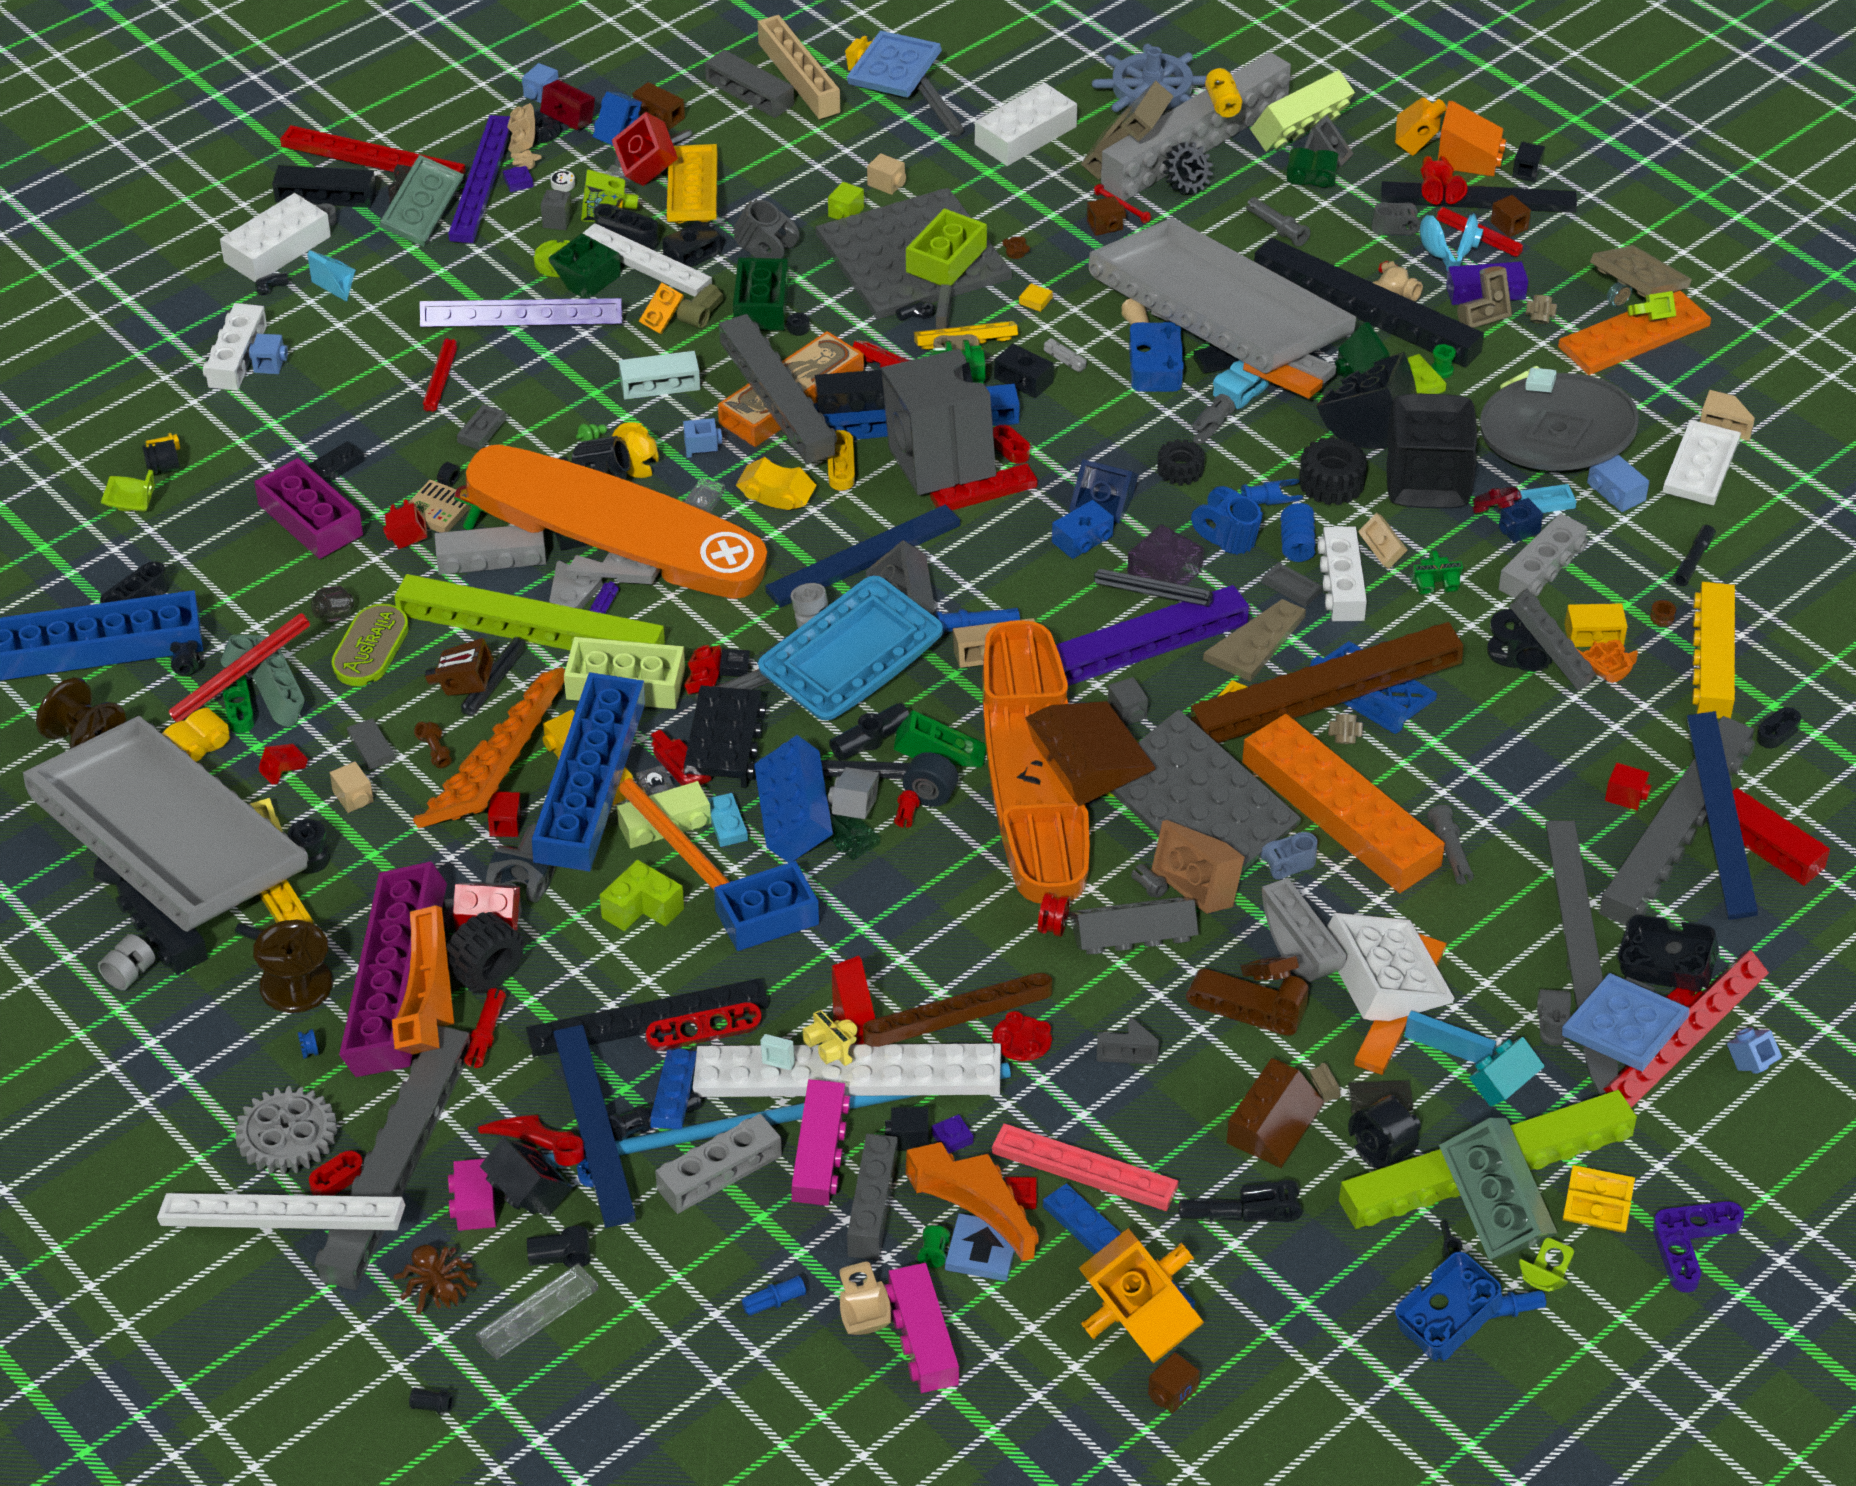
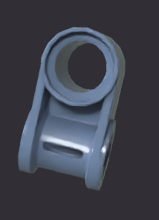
M1299 832L1278 841H1271L1262 848L1263 851L1260 857L1269 864L1273 878L1284 879L1289 875L1309 870L1316 865L1317 838L1309 832Z

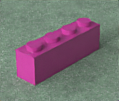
M808 1079L792 1180V1202L829 1206L830 1195L837 1194L838 1176L834 1175V1168H840L842 1149L838 1148V1141H844L846 1133V1122H841L842 1114H848L850 1106V1096L845 1095V1083Z
M926 1263L889 1270V1284H885L884 1287L890 1303H893L895 1310H892L895 1329H901L903 1336H900L903 1355H909L911 1362H908L911 1381H917L921 1393L959 1385V1365Z

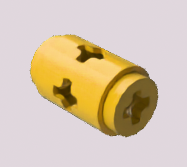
M1222 68L1209 72L1206 76L1205 87L1215 111L1222 117L1235 116L1241 110L1242 98L1232 74Z

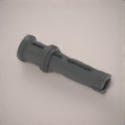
M1252 197L1247 202L1253 206L1246 205V209L1275 227L1280 236L1288 237L1295 246H1302L1310 236L1309 227L1296 223L1292 216H1283L1257 197Z
M1448 805L1433 807L1427 813L1428 821L1435 828L1434 834L1445 843L1444 850L1456 882L1458 884H1467L1464 875H1467L1469 881L1473 880L1474 875L1459 841L1460 829L1453 822V811Z

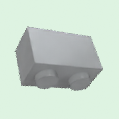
M846 767L841 776L836 777L835 786H831L829 790L828 803L832 804L831 814L866 819L877 799L879 772Z

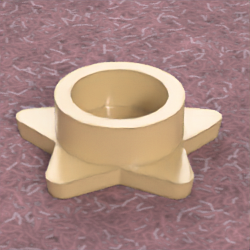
M525 150L522 153H511V157L514 159L512 164L516 165V167L526 166L527 169H532L535 167V161L541 159V155L532 154L530 150Z

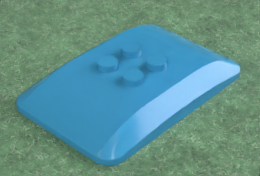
M869 576L766 652L759 659L758 667L761 674L815 717L826 721L832 720L871 695L917 659L941 637L943 627L936 617L884 578Z

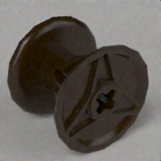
M73 677L63 680L54 686L43 698L37 711L36 726L38 732L46 739L57 740L71 735L69 746L72 749L125 723V711L119 704L104 702L91 707L93 696L90 685L84 679Z
M298 919L285 920L270 925L258 935L253 945V957L259 968L264 971L259 980V993L267 1005L277 1011L299 1013L318 1007L328 998L333 988V975L328 966L323 963L328 952V939L322 929L311 922Z

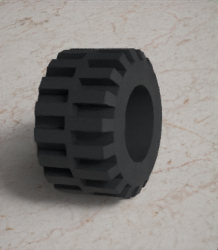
M1330 437L1329 439L1321 438L1318 442H1311L1309 446L1303 449L1301 454L1299 484L1302 492H1306V496L1314 498V501L1325 502L1327 505H1330V503L1341 505L1342 502H1351L1352 498L1357 499L1364 490L1367 467L1366 454H1363V450L1360 447H1356L1355 443L1347 442L1346 439L1342 438L1340 440L1335 439V437Z
M482 912L476 917L469 918L466 923H463L452 935V939L446 946L449 973L471 992L484 994L489 989L502 985L513 974L512 972L517 968L520 963L519 960L523 956L524 942L522 941L523 937L493 912L485 914Z

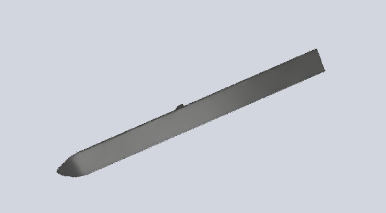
M1575 820L1546 821L1545 826L1568 955L1566 965L1571 973L1576 1008L1578 1010L1603 981ZM1583 1045L1590 1079L1600 1096L1607 1094L1603 1088L1618 1075V1061Z

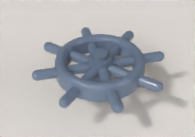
M1145 44L1143 46V53L1129 56L1123 60L1107 55L1105 62L1115 68L1113 79H1095L1092 81V87L1096 89L1113 88L1114 94L1119 100L1112 105V110L1119 112L1124 107L1131 105L1156 80L1174 96L1164 110L1167 111L1193 98L1190 96L1192 85H1205L1206 76H1193L1191 69L1187 65L1193 59V55L1190 52L1176 58L1163 54L1159 47H1151L1150 44Z

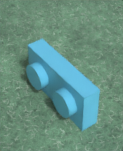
M729 793L707 798L710 803L711 824L720 847L748 841V833L733 794Z

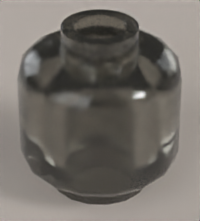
M342 586L321 588L316 591L315 596L311 600V609L314 616L323 623L347 619L351 609L354 607L352 595Z

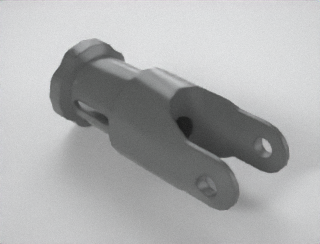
M1225 394L1216 396L1213 404L1206 407L1192 424V428L1198 430L1197 435L1193 438L1196 444L1206 442L1222 425L1224 417L1235 410V404L1229 396Z

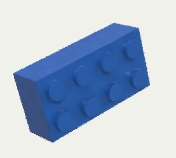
M796 735L754 764L766 847L788 863L793 862L833 835L820 752Z

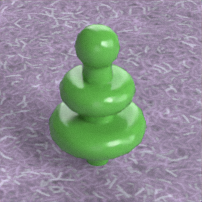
M581 424L578 427L576 438L580 439V441L598 439L600 434L607 432V426L604 424L598 427L595 424H590L589 426Z

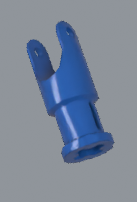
M1299 479L1264 482L1263 485L1250 487L1247 484L1241 486V495L1251 498L1257 504L1265 503V505L1269 506L1296 502L1303 499L1302 495L1287 496L1280 490L1283 486L1299 483Z

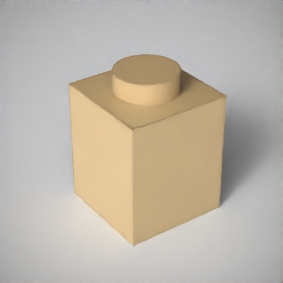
M880 153L867 166V185L892 195L906 181L905 163Z
M356 762L330 772L333 793L348 813L374 802L371 782Z

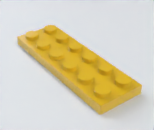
M717 144L674 146L678 159L668 166L667 222L684 223L686 221L698 220L700 222L717 220Z

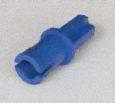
M797 1275L777 1285L768 1284L767 1289L744 1297L742 1299V1306L745 1313L750 1316L774 1306L778 1309L781 1307V1303L806 1295V1288L801 1277Z
M1512 1291L1508 1292L1507 1295L1502 1296V1308L1490 1319L1509 1315L1517 1317L1518 1312L1546 1307L1545 1294L1543 1291L1515 1295Z

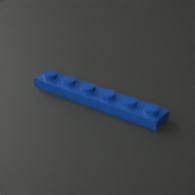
M1067 1183L1043 1199V1208L1094 1255L1121 1234ZM1171 1280L1172 1283L1176 1286V1288L1187 1300V1302L1194 1309L1195 1301L1185 1291H1183L1173 1280Z

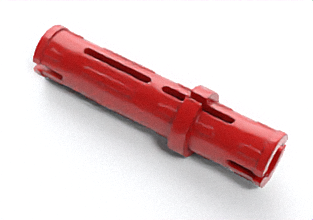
M497 988L488 990L476 1029L470 1034L471 1044L464 1058V1062L470 1067L474 1057L476 1058L474 1068L482 1067L487 1049L492 1046L494 1040L492 1034L506 999V994L502 990H499L497 999L494 998Z

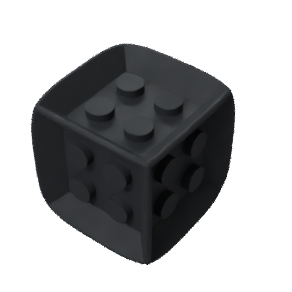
M1425 393L1403 394L1394 398L1389 418L1386 464L1387 489L1392 503L1421 508H1456L1468 504L1473 489L1476 467L1475 448L1477 443L1476 414L1474 404L1470 398L1458 395Z

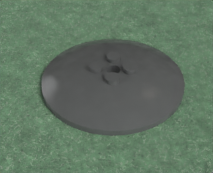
M1556 373L1552 392L1526 390L1527 378L1513 382L1500 389L1486 402L1480 418L1482 436L1494 452L1513 463L1542 470L1580 469L1609 460L1630 445L1637 434L1639 423L1637 407L1626 392L1605 380L1573 373Z

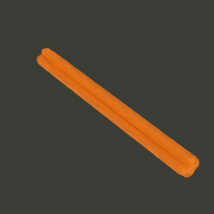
M627 778L619 785L620 792L713 890L716 886L730 882L632 779Z

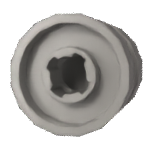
M806 583L798 586L791 592L797 628H800L828 607L826 590L820 584Z
M128 934L115 946V950H111L98 963V969L110 985L119 990H126L138 978V974H142L155 962V955L144 940L133 934Z

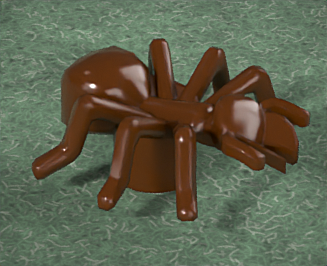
M428 1244L420 1245L411 1253L412 1265L407 1264L402 1273L394 1274L393 1278L395 1280L407 1278L409 1272L420 1275V1277L412 1278L408 1281L406 1291L400 1296L402 1301L411 1295L414 1285L422 1283L419 1302L416 1308L417 1314H421L425 1306L427 1293L433 1295V1301L438 1309L441 1308L438 1298L441 1299V1302L448 1309H451L450 1301L455 1306H458L459 1297L456 1289L460 1291L463 1297L466 1296V1292L461 1284H453L450 1280L461 1278L465 1285L473 1288L477 1287V1282L471 1281L463 1271L447 1274L456 1265L463 1270L473 1267L471 1263H464L459 1257L453 1259L445 1266L446 1257L453 1256L456 1248L452 1247L449 1249L444 1247L440 1258H438V1252L435 1247Z

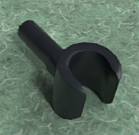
M1441 1221L1440 1226L1444 1236L1441 1254L1444 1258H1448V1248H1454L1457 1252H1461L1462 1242L1458 1238L1451 1236L1447 1221Z

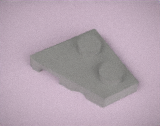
M558 561L556 563L549 603L582 609L603 586L602 579L601 581L590 580V576H577V579L567 578L569 564Z

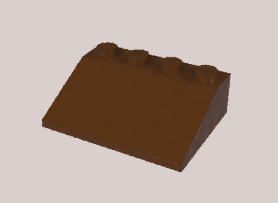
M1107 701L1050 705L1025 717L1034 744L1078 807L1155 770L1154 764Z

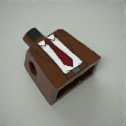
M480 638L444 650L441 653L438 666L426 669L425 677L429 685L440 683L444 693L448 696L486 691L494 658L484 638Z

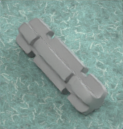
M1050 338L1044 343V351L1067 366H1071L1075 371L1081 372L1086 368L1087 360L1077 355V353L1056 340Z

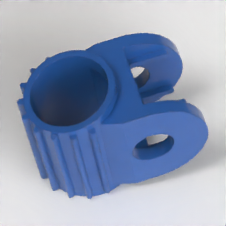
M1225 486L1215 487L1208 495V505L1202 504L1192 512L1191 521L1193 527L1204 539L1219 545L1222 550L1237 555L1240 553L1245 554L1246 551L1250 552L1251 547L1253 548L1262 520L1263 513L1260 511L1261 507L1251 498L1242 496L1231 488ZM1205 519H1211L1216 524V527L1208 526Z

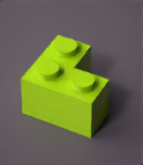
M636 860L600 894L602 919L625 931L642 914H645L666 927L684 910L683 886Z

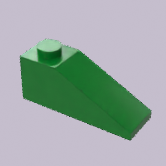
M912 710L897 728L893 749L911 758L920 753L932 752L947 758L953 765L981 768L984 763L986 744Z

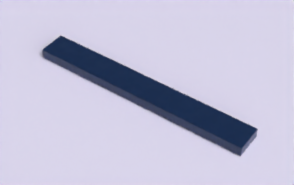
M946 504L767 584L765 585V591L781 608L792 603L791 592L800 585L817 583L825 588L871 567L902 540L915 547L959 527L960 519Z
M1716 711L1687 715L1728 920L1758 916Z
M579 1025L553 1031L554 1040L580 1137L583 1140L585 1156L604 1227L608 1228L635 1222V1212L584 1026Z

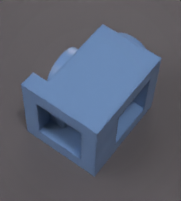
M714 418L683 421L687 458L692 457V453L718 451L717 444H722L721 428L716 429Z

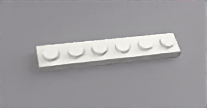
M594 223L583 232V234L619 252L621 263L695 297L704 287L712 284V277Z

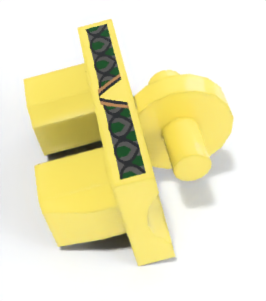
M822 1010L813 1013L814 1023L802 1029L804 1042L810 1048L821 1042L823 1043L818 1046V1054L826 1065L837 1059L844 1066L852 1063V1058L848 1055V1049L856 1041V1025L847 1019L841 1022L836 1020L833 1023Z

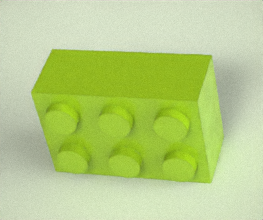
M944 208L906 248V272L939 285L951 286L987 248V224Z

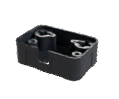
M1644 915L1633 916L1628 921L1618 952L1621 973L1624 974L1625 979L1629 977L1654 985L1701 992L1702 987L1708 988L1713 968L1719 955V945L1715 929L1706 925L1681 922L1683 931L1669 929L1667 919ZM1671 942H1679L1683 946L1682 950L1676 954L1668 953L1665 948Z

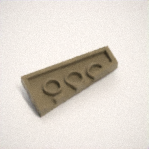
M1281 599L1205 651L1203 660L1251 682L1305 618L1306 609Z

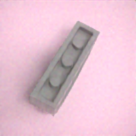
M1285 878L1263 886V906L1273 940L1282 957H1297L1299 968L1293 969L1292 972L1302 980L1310 982L1340 971L1344 966L1346 953L1290 879Z

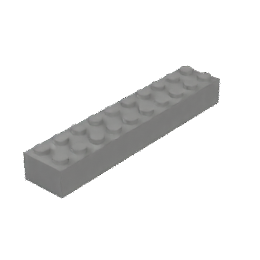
M1269 52L1233 73V79L1242 98L1241 110L1233 117L1226 118L1218 114L1213 107L1207 90L1162 115L1154 127L1139 142L1132 135H1128L1103 150L1101 184L1104 185V189L1125 201L1163 177L1168 176V174H1163V171L1167 169L1163 161L1169 159L1166 156V152L1172 151V146L1185 141L1188 144L1196 142V148L1203 146L1202 153H1205L1248 126H1251L1257 121L1268 105L1288 96L1291 64Z

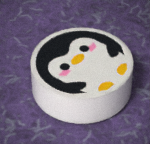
M561 170L551 175L552 189L568 192L575 187V176L572 172Z

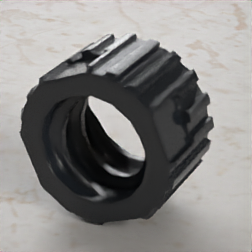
M801 312L789 315L787 318L788 332L795 336L807 334L810 330V319L808 316Z
M448 461L445 462L439 469L437 482L453 487L459 479L460 468Z

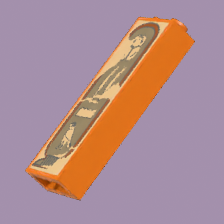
M828 331L782 361L785 367H789L793 379L801 384L804 394L807 398L810 397L813 403H816L815 375L864 371L863 353ZM747 384L718 404L719 424L754 447L781 430L750 384Z

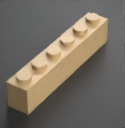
M779 15L759 20V45L790 84L794 86V89L818 119L840 113V89Z

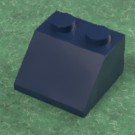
M1082 459L1069 510L1074 511L1094 500L1114 516V522L1121 523L1132 501L1139 474Z

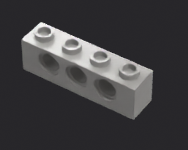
M1560 513L1501 570L1498 590L1513 598H1516L1525 589H1528L1533 596H1538L1546 583L1552 582L1558 572L1563 567L1566 568L1577 553L1583 552L1588 542L1586 539L1587 526Z
M761 1114L745 1119L738 1126L725 1133L716 1135L712 1140L699 1147L690 1149L683 1156L672 1162H666L659 1169L655 1170L657 1190L678 1214L782 1156L781 1137Z

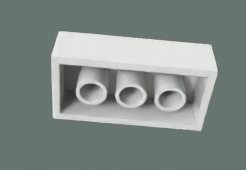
M1043 83L976 120L975 145L1008 166L1074 129L1077 126V103L1048 84Z
M294 193L220 238L224 263L256 282L257 279L272 274L331 237L328 214Z

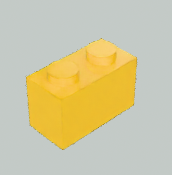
M1622 603L1568 605L1565 618L1567 638L1574 643L1575 647H1592L1594 641L1597 643H1608V641L1616 639L1621 640L1624 646L1627 622Z

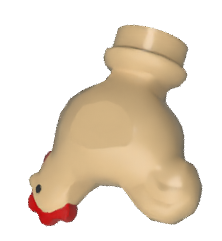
M1385 261L1379 264L1378 271L1383 274L1380 279L1372 283L1412 301H1416L1420 297L1423 289L1422 283L1415 278L1409 279L1405 268L1398 267L1393 261Z

